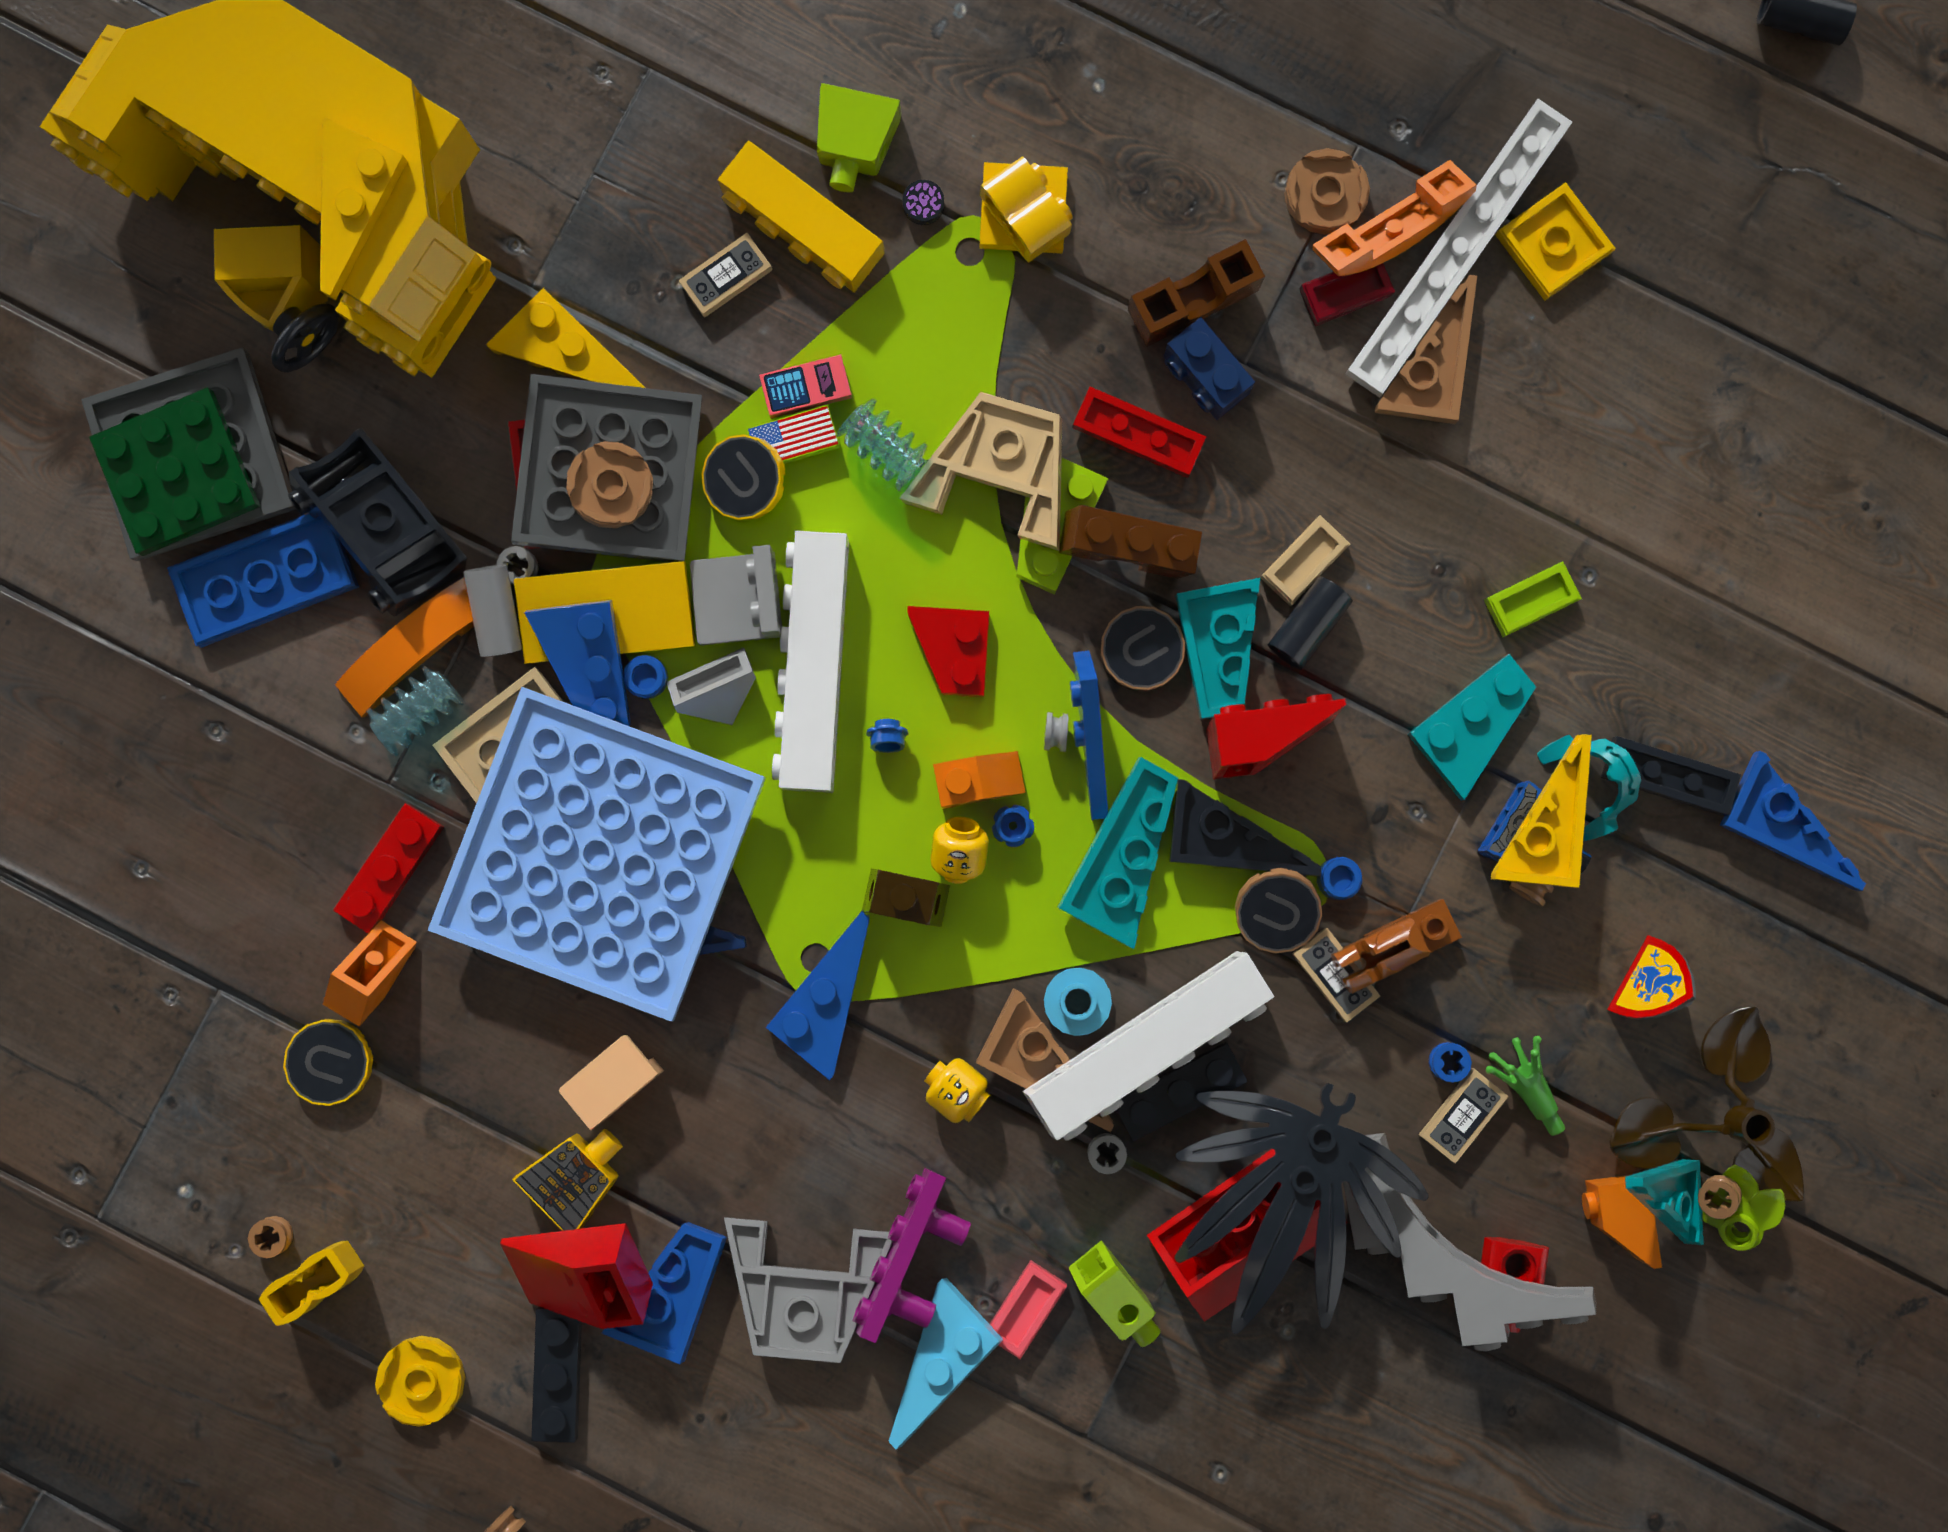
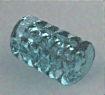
M873 398L852 412L841 425L836 437L846 434L844 443L848 448L859 445L857 455L861 459H866L872 455L870 467L873 470H878L885 466L882 474L883 478L886 481L897 478L895 488L898 492H901L911 484L928 462V460L923 458L928 445L923 443L913 449L911 447L915 436L913 432L900 438L898 433L902 422L899 420L888 427L885 423L890 412L886 409L875 416L873 410L877 400Z
M426 666L421 668L426 681L422 683L412 676L408 678L412 690L410 693L396 687L394 689L398 699L396 704L383 697L380 700L384 709L382 715L371 708L366 710L371 722L369 725L374 734L395 757L399 755L396 743L406 748L412 745L409 732L418 737L426 734L423 721L433 727L440 723L436 710L449 716L453 713L450 700L461 706L465 704L459 692L439 671L435 672Z

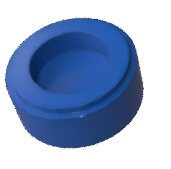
M642 655L635 657L627 664L623 679L626 688L633 695L642 699H651L660 695L666 688L668 673L665 666L658 659Z
M1336 857L1325 861L1320 866L1322 868L1321 876H1317V885L1326 897L1333 900H1345L1353 897L1360 890L1362 873L1359 866L1353 860L1346 857Z

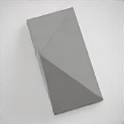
M741 648L666 683L677 713L733 725L756 677L745 649Z

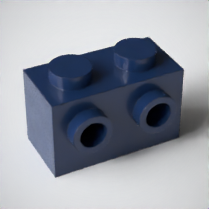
M1201 317L1167 344L1163 356L1166 359L1165 364L1176 379L1179 381L1183 380L1193 391L1192 396L1198 406L1204 412H1210L1216 420L1221 418L1251 392L1255 381Z

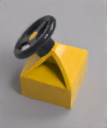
M300 225L214 229L215 281L243 311L279 336L271 354L273 366L281 372H292L309 364L330 343L337 331L340 319L339 314L335 311L336 308L331 304L325 303L328 301V297L320 291L321 245ZM296 347L297 356L285 359L287 349Z

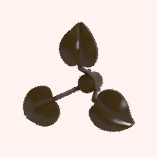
M1747 1006L1735 1009L1720 1017L1708 1029L1702 1041L1701 1058L1705 1069L1709 1073L1720 1076L1726 1075L1725 1084L1739 1099L1741 1105L1732 1107L1724 1117V1124L1721 1125L1673 1124L1674 1116L1672 1109L1665 1102L1653 1097L1638 1098L1629 1103L1620 1113L1609 1141L1610 1149L1617 1158L1629 1165L1652 1169L1669 1164L1678 1157L1681 1151V1144L1675 1132L1692 1131L1729 1135L1735 1140L1744 1142L1747 1146L1736 1153L1732 1165H1738L1747 1170L1757 1182L1759 1191L1781 1189L1785 1200L1803 1201L1804 1182L1802 1167L1793 1142L1786 1133L1775 1128L1774 1120L1767 1112L1754 1108L1755 1101L1748 1098L1735 1083V1080L1743 1083L1757 1080L1766 1072L1771 1060V1044L1761 1022L1758 1008Z

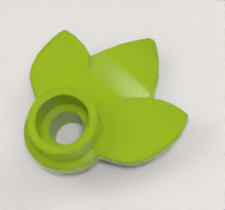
M1732 1165L1722 1175L1732 1178L1741 1189L1742 1199L1737 1211L1726 1219H1715L1702 1211L1703 1221L1718 1228L1720 1237L1730 1248L1740 1251L1750 1250L1760 1244L1765 1230L1774 1228L1781 1222L1786 1206L1785 1196L1781 1189L1759 1191L1757 1182L1747 1170L1738 1165ZM1719 1188L1716 1193L1708 1190V1195H1714L1712 1199L1714 1204L1720 1206L1724 1201L1732 1203L1731 1199H1726L1728 1192L1725 1189ZM1742 1222L1749 1227V1231L1741 1232L1737 1230L1734 1223Z

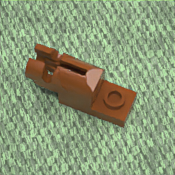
M1438 899L1363 935L1364 938L1331 954V958L1335 968H1343L1360 960L1362 964L1361 969L1340 979L1348 992L1353 994L1428 957L1431 952L1462 938L1444 899Z

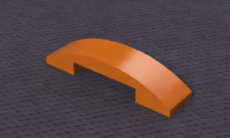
M1449 160L1416 180L1415 193L1355 230L1348 223L1314 243L1313 251L1337 276L1355 274L1373 268L1411 248L1436 230L1474 194L1477 185Z
M465 577L429 599L374 643L337 681L335 686L361 717L367 716L396 692L394 687L456 635L463 636L474 627Z

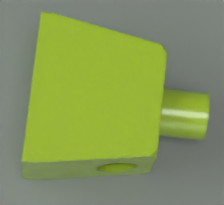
M821 83L817 153L821 164L833 167L829 183L830 187L841 192H853L858 173L871 176L878 174L901 120L900 100Z
M1102 1240L1068 1267L1080 1293L1121 1341L1132 1336L1140 1347H1145L1159 1336L1160 1328L1152 1320L1156 1312L1151 1303Z

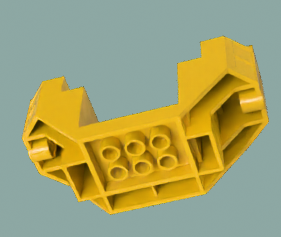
M216 0L128 29L107 25L39 126L54 138L50 146L69 158L71 163L91 176L95 174L103 179L105 184L126 198H129L133 192L148 201L150 197L155 198L159 192L173 201L197 165L215 178L218 177L220 172L233 181L237 177L243 179L247 173L259 180L256 186L279 202L285 196L297 203L294 210L316 225L321 221L322 122L325 117L404 155L408 162L340 291L343 296L335 311L347 321L343 328L357 337V341L377 354L380 352L384 353L393 360L394 364L413 376H416L418 371L431 378L434 376L496 280V277L490 271L491 261L468 247L460 180L479 153L480 148L462 121L422 96L409 77L284 0Z

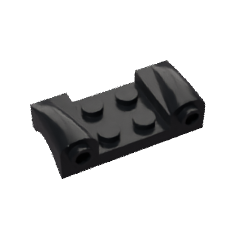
M362 428L353 432L341 446L326 457L312 464L296 467L289 471L292 492L288 493V497L291 503L301 515L309 513L315 519L319 516L323 519L369 576V585L372 590L367 592L372 604L380 613L383 614L388 611L395 617L466 570L467 557Z

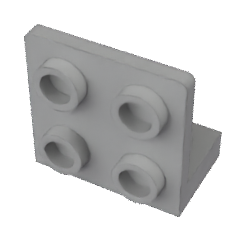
M770 545L754 546L753 554L701 559L690 562L697 642L700 645L781 637L782 621L775 553Z

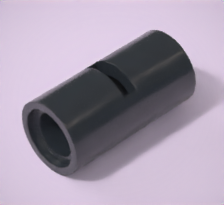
M1762 0L1757 14V24L1793 34L1798 32L1804 37L1840 46L1852 28L1857 12V4L1846 0Z
M1319 576L1269 641L1268 647L1283 661L1296 669L1302 670L1353 603L1352 598L1337 584Z

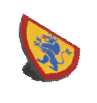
M1647 935L1607 1010L1622 1017L1644 1020L1658 1018L1690 1006L1696 999L1694 976L1688 961L1674 946L1661 939Z

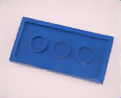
M309 513L167 567L194 643L200 648L359 588L344 545L320 516L315 519Z

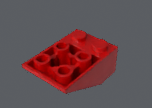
M1319 694L1307 697L1306 703L1289 705L1288 699H1277L1264 702L1262 709L1246 710V705L1244 704L1220 708V714H1214L1206 729L1213 780L1257 774L1331 723L1346 706V700H1333L1332 694Z
M626 1223L501 1238L500 1245L529 1303L600 1329L641 1325L644 1323L653 1282Z

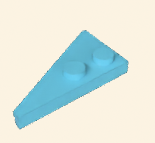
M947 1278L941 1279L937 1283L932 1303L936 1304V1309L928 1327L923 1328L892 1428L889 1443L895 1449L902 1447L1003 1341V1338Z

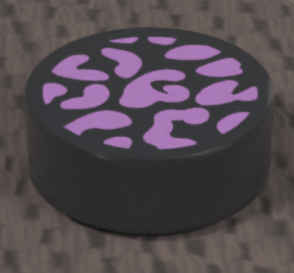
M917 180L911 183L905 189L902 198L904 213L915 224L930 225L936 222L943 214L945 206L943 192L936 183L930 180Z

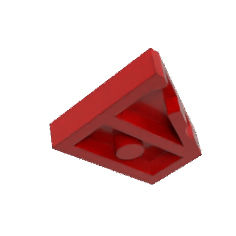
M908 606V616L941 694L984 697L989 611Z

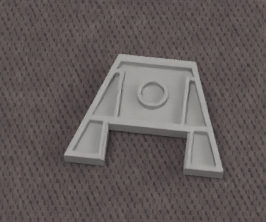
M724 1217L753 1355L841 1363L857 1326V1323L852 1321L857 1305L862 1297L869 1298L875 1282L870 1280L873 1268L880 1256H887L893 1242L888 1239L889 1232L853 1229L849 1272L764 1265L768 1221Z

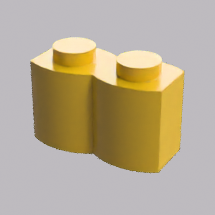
M1022 156L981 184L980 197L997 222L1004 228L1017 250L1029 263L1070 234L1072 228L1070 220L1073 219V215L1061 197L1055 199L1047 191L1045 186L1048 185V180L1042 169L1036 163L1030 165Z
M349 1241L334 1243L311 1255L298 1269L272 1282L263 1291L259 1301L276 1326L290 1323L314 1309L325 1297L332 1295L354 1281L362 1272L364 1264Z

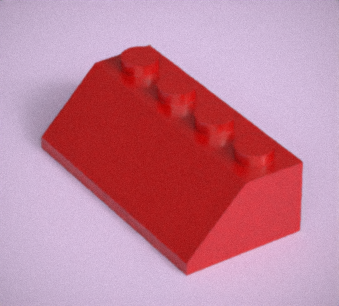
M1274 1149L1262 1155L1147 1235L1204 1322L1236 1300L1250 1248L1265 1213L1280 1188V1182L1274 1185L1267 1196L1248 1217L1218 1242L1181 1263L1176 1262L1174 1256L1191 1230L1214 1203L1249 1172L1275 1155ZM1320 1200L1315 1202L1307 1230L1293 1260L1315 1246Z

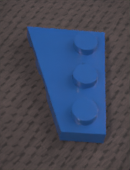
M612 600L526 610L524 613L571 704L630 727L631 720Z
M690 1222L684 1223L649 1271L653 1286L644 1323L641 1325L606 1328L601 1334L677 1364L685 1362L727 1237Z

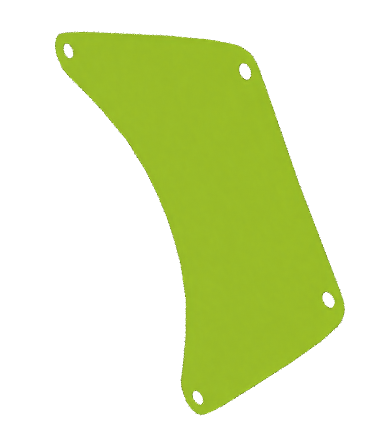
M974 215L958 218L931 237L892 269L781 368L784 369L841 355L852 398L827 404L841 448L784 464L783 495L772 511L759 519L736 520L719 513L710 505L703 491L702 470L705 458L717 443L729 436L748 435L747 428L807 410L770 418L761 386L697 445L685 554L695 646L625 653L629 662L635 657L642 655L658 659L665 666L668 673V681L741 648L745 649L756 678L733 725L677 713L668 686L660 695L649 700L673 743L766 777L732 868L782 973L795 990L799 988L811 973L804 968L801 962V954L804 948L816 943L825 946L829 951L862 911L871 868L950 885L941 927L864 911L869 915L870 920L851 1002L905 997L1008 980L1239 934L1241 931L1237 925L1235 903L1239 890L1249 878L1258 873L1261 875L1269 872L1169 862L1175 803L1174 793L1166 828L1162 833L1157 852L1159 854L1149 883L1144 913L1141 914L1134 949L1057 908L1105 820L1091 819L1083 746L1076 747L1073 721H1080L1079 707H1072L1070 681H1076L1075 674L1056 650L1037 618L1021 580L1016 577L1017 571L1001 524L996 487L956 476L942 515L905 504L899 499L979 393L983 392L993 396L996 393L997 369L1015 274V258L1010 250L984 249V257L977 265L965 266L958 261L955 251L960 241L966 238H975L980 241L981 217ZM795 531L847 534L849 553L833 793L782 790L779 788V780L772 779L774 754H781L782 737H775V718L777 711L784 712L785 695L778 694L779 669H786L787 652H781L780 650L781 637L700 645L697 642L690 570L691 561L753 554L754 546L770 545L775 553L782 627H789L790 610L783 609L785 584L792 585L793 568H786L787 543L795 542ZM597 554L592 570L670 562ZM908 606L989 611L984 697L941 694L908 616ZM1100 705L1108 812L1138 757H1142L1175 775L1178 779L1188 781L1198 790L1214 800L1220 801L1228 806L1230 810L1240 816H1244L1271 833L1278 840L1308 856L1321 866L1326 861L1315 842L1309 837L1205 785L1137 741ZM1047 712L1053 713V716L1056 718H1060L1063 713L1068 714L1066 752H1060V749L1056 746L1051 747L1049 751L1044 750ZM895 719L900 721V726L908 730L909 735L905 738V748L903 750L883 753L871 749L870 737L866 736L867 730L875 727V721ZM1018 751L1026 793L946 809L941 808L933 764L974 756ZM1013 805L1023 806L1028 810L1029 818L1034 822L1032 836L1026 838L1024 844L1018 847H1009L1006 845V842L998 841L993 835L994 815L1004 806L1011 808ZM953 817H966L975 820L987 833L989 840L984 871L976 878L962 884H955L945 880L943 876L939 875L932 868L930 860L933 834L936 828ZM1016 822L1009 823L1011 830L1017 828ZM1306 875V878L1311 881L1320 897L1321 906L1324 905L1327 897L1322 894L1317 885V876Z

